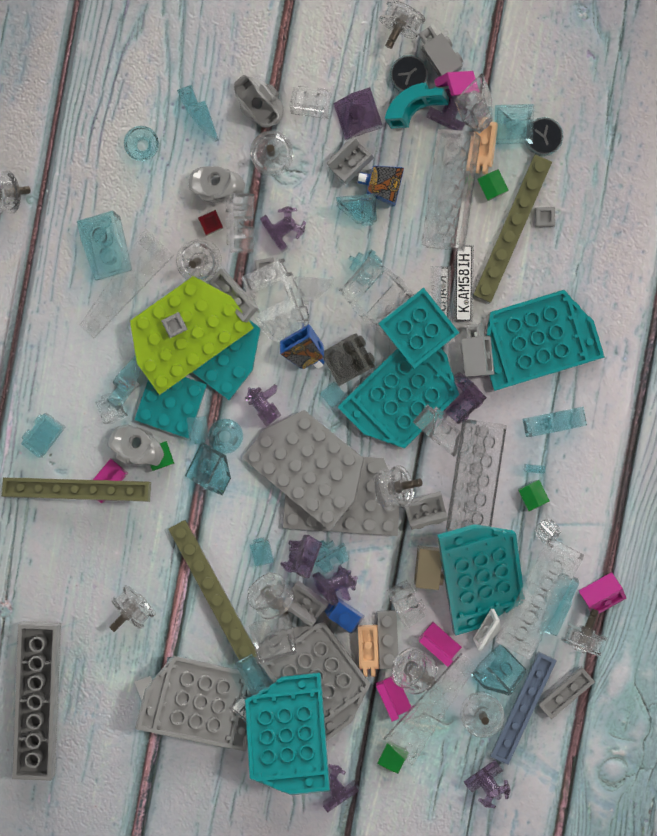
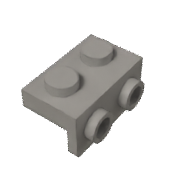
M352 137L336 154L331 156L327 165L347 185L374 157L355 137Z
M441 492L403 501L412 530L422 529L425 526L440 524L448 520Z
M299 580L281 603L288 612L293 613L302 622L311 627L329 604L328 601Z

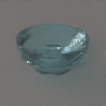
M136 126L127 132L124 138V148L132 159L147 161L157 153L159 139L151 128ZM141 140L148 142V148L145 151H140L137 147L138 142Z
M218 420L209 430V443L217 452L232 453L240 447L243 441L242 429L233 420ZM228 431L231 436L230 440L222 442L219 439L220 432Z

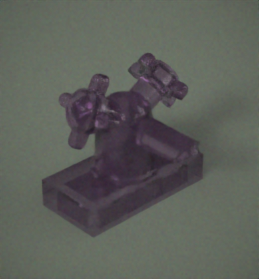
M446 88L444 90L449 97L448 105H445L442 111L430 107L426 118L461 134L465 123L456 119V115L459 109L463 107L466 108V113H469L471 101L468 95H465V100H459L457 96H451L450 89Z
M286 206L278 209V213H284V219L276 224H272L267 215L260 218L261 223L281 253L288 249L282 237L293 230L297 232L295 238L299 239L305 232L306 222L303 221L300 226L292 218V212H297V208Z
M275 384L265 392H260V387L256 389L249 387L245 397L246 401L250 400L248 404L253 405L258 412L257 415L266 427L281 416L273 403L270 404L267 400L277 392L278 385Z
M303 535L300 541L290 540L288 542L291 545L289 548L288 562H281L280 565L289 573L295 572L304 578H310L322 542L310 535Z
M341 565L338 566L337 572L333 573L331 578L326 579L320 572L312 575L317 591L332 606L339 603L336 591L340 590L343 599L349 601L351 597L348 588L350 587L353 591L356 590L355 586L358 577H352L351 570L342 568Z
M496 760L464 781L466 787L471 792L482 787L487 795L485 799L479 798L478 801L484 807L493 809L496 807L492 804L494 798L500 800L502 798L501 794H505V799H508L511 793L507 780H504V786H498L494 779L495 776L503 772V769Z
M336 764L328 765L332 769L329 775V793L331 796L323 801V807L327 813L359 791V785L355 780L345 787L341 784L337 777L339 773L345 775L346 772Z

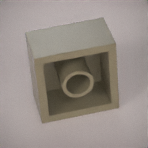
M418 545L414 576L416 588L439 590V586H443L444 574L441 572L442 562L438 547Z

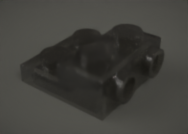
M357 333L324 351L323 358L338 386L375 367L373 364L375 363L374 356L370 352L367 353L364 347L366 342Z

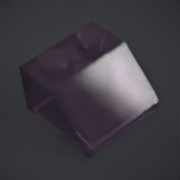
M370 87L353 92L333 103L345 140L382 128V122Z

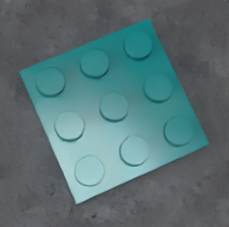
M424 287L378 323L413 369L459 334V331Z
M184 377L159 395L148 380L134 420L189 439L207 384Z

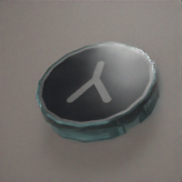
M404 55L393 63L390 79L394 88L402 92L413 85L426 83L428 68L419 57Z
M542 117L530 123L524 137L525 144L532 153L539 156H549L559 149L564 136L558 122L552 118Z

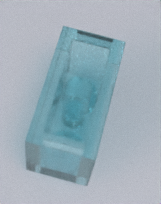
M48 413L38 415L33 422L35 426L32 430L28 429L22 436L23 441L21 445L38 458H42L66 428Z

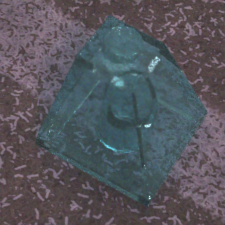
M534 104L495 105V122L498 123L496 144L533 143Z
M375 194L336 197L337 207L357 224L372 226L373 222L377 221Z
M201 442L185 476L205 489L223 496L231 479L227 457L225 454Z
M500 643L478 664L471 675L484 689L509 696L528 670Z

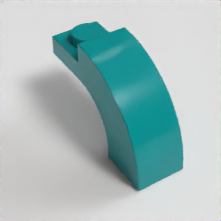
M427 83L413 85L402 91L391 102L385 115V121L391 129L409 128L410 120L418 110L427 106L448 105L449 97L444 88L434 87L430 89Z

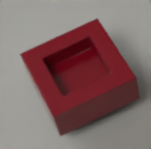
M216 210L198 217L206 236L223 229Z

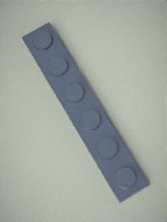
M538 651L490 754L492 758L509 765L557 662L556 659Z

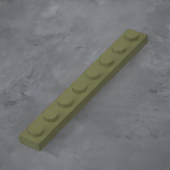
M536 154L533 156L473 296L489 303L492 302L552 161Z
M3 477L1 496L150 502L151 482Z
M183 520L169 528V532L240 663L243 664L259 655L187 521Z

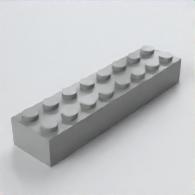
M23 621L18 624L12 779L51 781L55 776L61 623Z

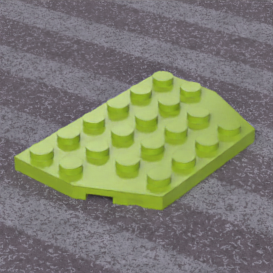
M195 276L189 278L130 320L137 364L159 395L254 329L249 321L243 322L235 313L236 309L241 313L243 312L232 296ZM179 312L188 330L170 338L161 320Z

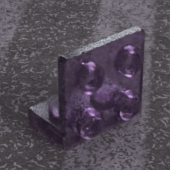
M458 372L454 378L458 381L456 385L463 392L444 412L457 424L466 421L469 414L479 408L487 397L471 380Z

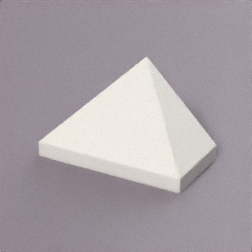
M494 609L489 611L473 638L477 649L480 651L501 631L500 621Z

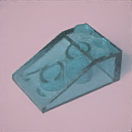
M109 211L77 221L80 239L96 281L132 271L121 218L117 213Z

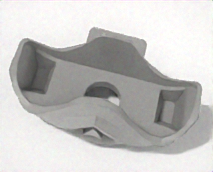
M242 75L235 81V95L239 100L240 109L244 115L255 120L261 127L265 128L280 122L283 115V105L278 99L279 92L273 85L266 84L262 79ZM255 98L262 100V106L259 109H255L252 106V101Z
M219 166L197 168L192 171L188 181L191 192L200 195L201 199L210 203L224 202L226 196L241 197L245 189V182L238 173ZM215 175H218L220 182L213 186L211 180Z
M125 424L115 428L110 436V448L117 453V459L125 464H151L158 466L164 457L160 444L155 440L153 434L147 430ZM135 438H140L141 440L138 448L132 446Z

